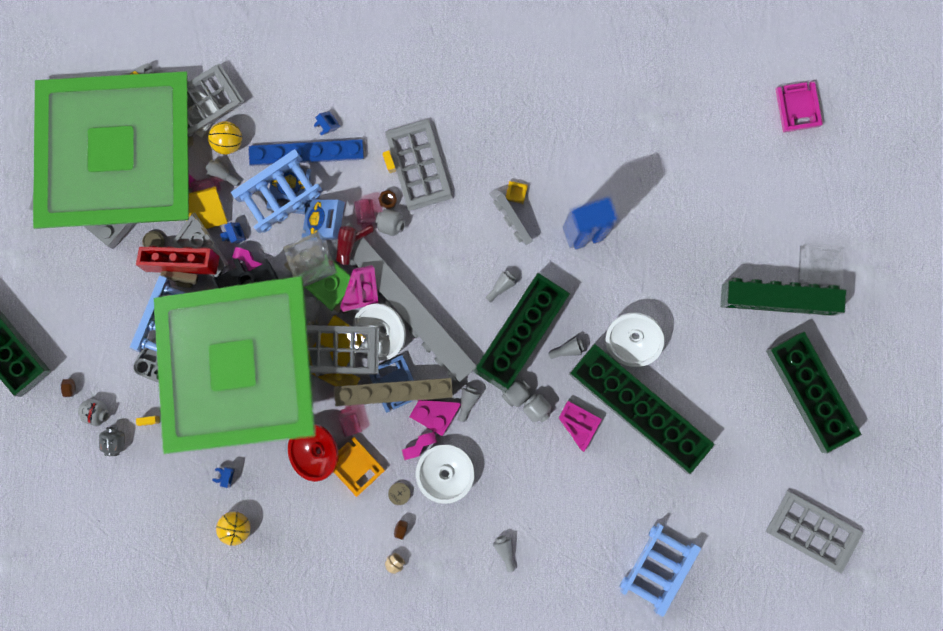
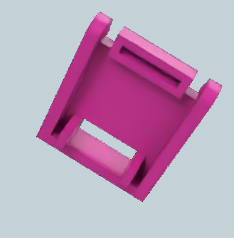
M814 81L809 82L810 90H808L807 82L785 85L783 87L784 94H782L781 87H776L783 133L816 128L823 125ZM809 117L810 123L794 125L795 119Z

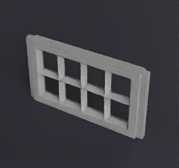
M220 63L188 82V96L194 104L188 108V112L196 108L203 120L195 125H192L188 119V138L244 102ZM215 75L222 87L211 93L204 81ZM201 84L208 96L197 102L190 90ZM224 90L231 102L221 108L214 96ZM210 99L217 111L207 117L200 104Z
M429 119L385 131L408 211L452 199ZM425 131L429 143L415 147L412 135ZM408 136L411 148L398 152L394 140ZM430 147L433 159L419 162L416 151ZM413 152L416 164L402 168L399 156ZM435 163L438 174L424 178L421 166ZM418 168L421 179L407 183L404 171ZM440 179L443 190L429 194L426 182ZM422 184L425 195L412 199L408 187Z
M307 325V333H316V347H308L309 351H316V366H310V373L378 374L379 328ZM321 333H333V348H321ZM338 334H351L350 348H338ZM355 334H368L367 349L355 348ZM320 351L333 352V366H320ZM338 352H350V367L337 366ZM355 352L367 353V367H355Z
M789 491L786 492L765 531L842 574L863 535V532ZM794 502L805 508L799 521L788 516ZM809 511L820 516L814 529L803 524ZM785 518L796 524L790 537L779 532ZM824 519L835 525L829 537L817 532ZM800 527L811 532L805 546L794 540ZM839 527L850 533L843 546L832 540ZM815 535L826 541L820 554L809 548ZM830 543L841 549L835 562L824 557Z

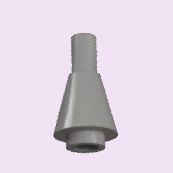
M211 159L205 168L208 170L207 175L226 180L235 187L240 182V180L230 174L218 159L215 161Z
M502 271L493 287L494 289L486 296V299L492 302L499 294L516 285V277L509 271L506 273Z
M575 337L559 349L550 351L549 356L550 359H554L560 356L582 355V351L585 348L582 340H578Z
M471 386L462 388L459 421L465 422L468 412L480 396V393L477 392L478 389Z
M506 535L499 536L495 539L493 546L505 562L507 571L512 572L515 570L512 561L511 538L506 537Z

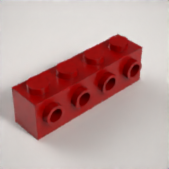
M172 246L139 247L136 266L145 272L161 273L162 271L217 275L220 256L213 249L207 247L202 249L192 247L176 248Z

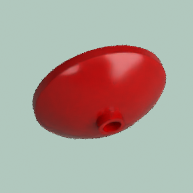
M314 424L315 436L289 439L288 457L293 469L302 478L314 482L331 476L338 463V448L333 436L327 429L318 424Z

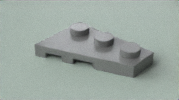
M496 189L489 194L494 200V205L505 216L503 219L506 224L514 229L515 233L513 234L517 241L525 245L531 243L533 240L504 194Z
M196 213L191 214L189 220L186 221L172 243L177 248L192 247L202 249L207 247L213 249L220 256L217 275H214L216 278L222 274L228 262Z

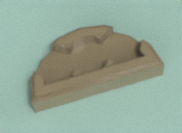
M162 271L160 274L174 281L175 286L191 288L198 281V275L167 271Z

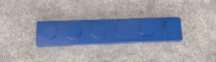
M363 140L248 146L250 166L272 165L294 149L303 159L300 163L364 160Z

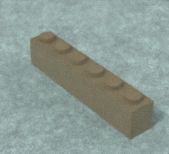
M451 378L337 386L334 387L335 406L452 398Z

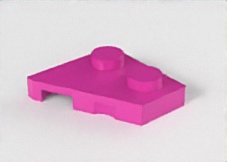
M372 265L353 269L340 306L342 311L378 303L375 270Z
M418 400L409 417L443 436L461 404L456 402Z
M569 401L566 402L558 417L580 450L585 452L602 419Z

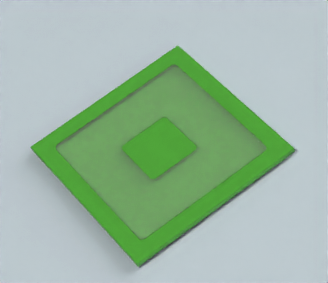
M187 71L35 80L34 229L189 220Z
M302 276L154 298L163 454L315 436Z

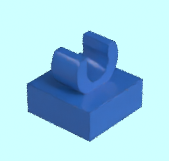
M330 111L319 113L315 117L317 122H315L314 127L321 126L323 128L322 132L319 133L320 135L336 131L340 127Z
M230 222L224 225L226 232L220 234L223 242L227 240L231 243H241L246 240L239 222Z
M215 468V471L221 473V478H213L212 481L220 483V487L230 488L235 468Z

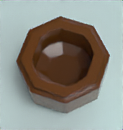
M390 190L381 192L378 198L380 206L384 209H392L398 202L395 193Z
M63 379L61 383L62 396L74 397L76 392L75 381L73 379Z
M399 520L394 529L395 538L404 539L408 527L407 521Z

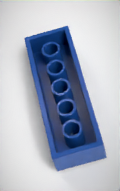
M610 197L570 210L563 225L569 248L574 247L577 250L586 247L588 242L593 241V244L604 241L618 221Z

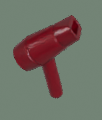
M369 225L358 232L351 226L340 227L337 237L338 253L336 261L343 265L350 264L354 243L372 233L374 227Z

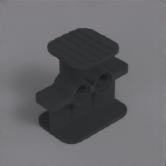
M236 258L233 260L236 268L216 278L214 275L211 276L216 289L243 285L248 279H251L250 284L279 280L267 258L264 259V264L248 272H245L241 262Z

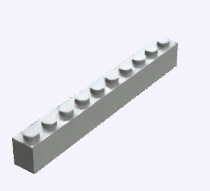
M350 222L346 225L354 228ZM364 238L356 241L351 253L350 264L352 266L357 265L359 268L370 265L374 267L377 295L381 293L386 298L383 302L391 308L394 307L403 323L407 322L409 324L411 334L415 338L420 337L424 341L421 345L428 353L432 351L436 355L434 360L440 367L446 366L449 370L447 372L448 376L454 382L456 380L461 382L476 368V365ZM335 240L336 242L333 245L337 248V240Z

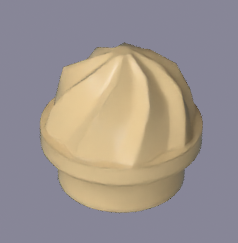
M397 553L389 555L385 562L386 570L393 574L402 571L405 564L404 559Z

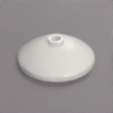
M374 303L363 307L356 314L353 327L379 328V361L391 359L402 350L406 339V330L401 317L394 309L384 304ZM362 334L366 339L360 346V349H367L368 334Z
M627 313L619 316L610 324L606 334V346L611 356L619 363L630 367H641L652 363L659 357L664 347V334L660 325L650 316L642 313Z
M452 445L435 446L426 451L417 464L416 481L418 487L427 498L434 502L443 504L456 502L463 498L471 489L474 481L473 464L468 455L458 447ZM443 470H447L449 472L448 477L442 476L441 473Z

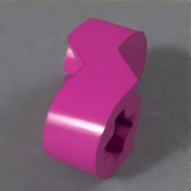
M235 247L232 258H238L240 261L245 262L248 271L262 265V263L254 261L252 252Z
M435 432L418 436L415 446L402 449L404 460L421 456L424 446L437 443Z

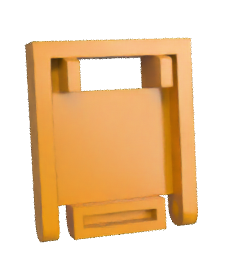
M353 437L351 440L356 446L353 447L350 442H347L338 451V463L334 473L358 497L385 469ZM368 470H371L375 475L361 487L357 481Z

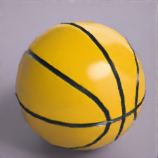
M222 121L213 125L210 129L208 141L215 152L229 155L240 148L242 133L235 124Z
M236 511L225 513L216 524V534L219 540L229 546L242 544L248 538L251 531L250 522L247 517Z

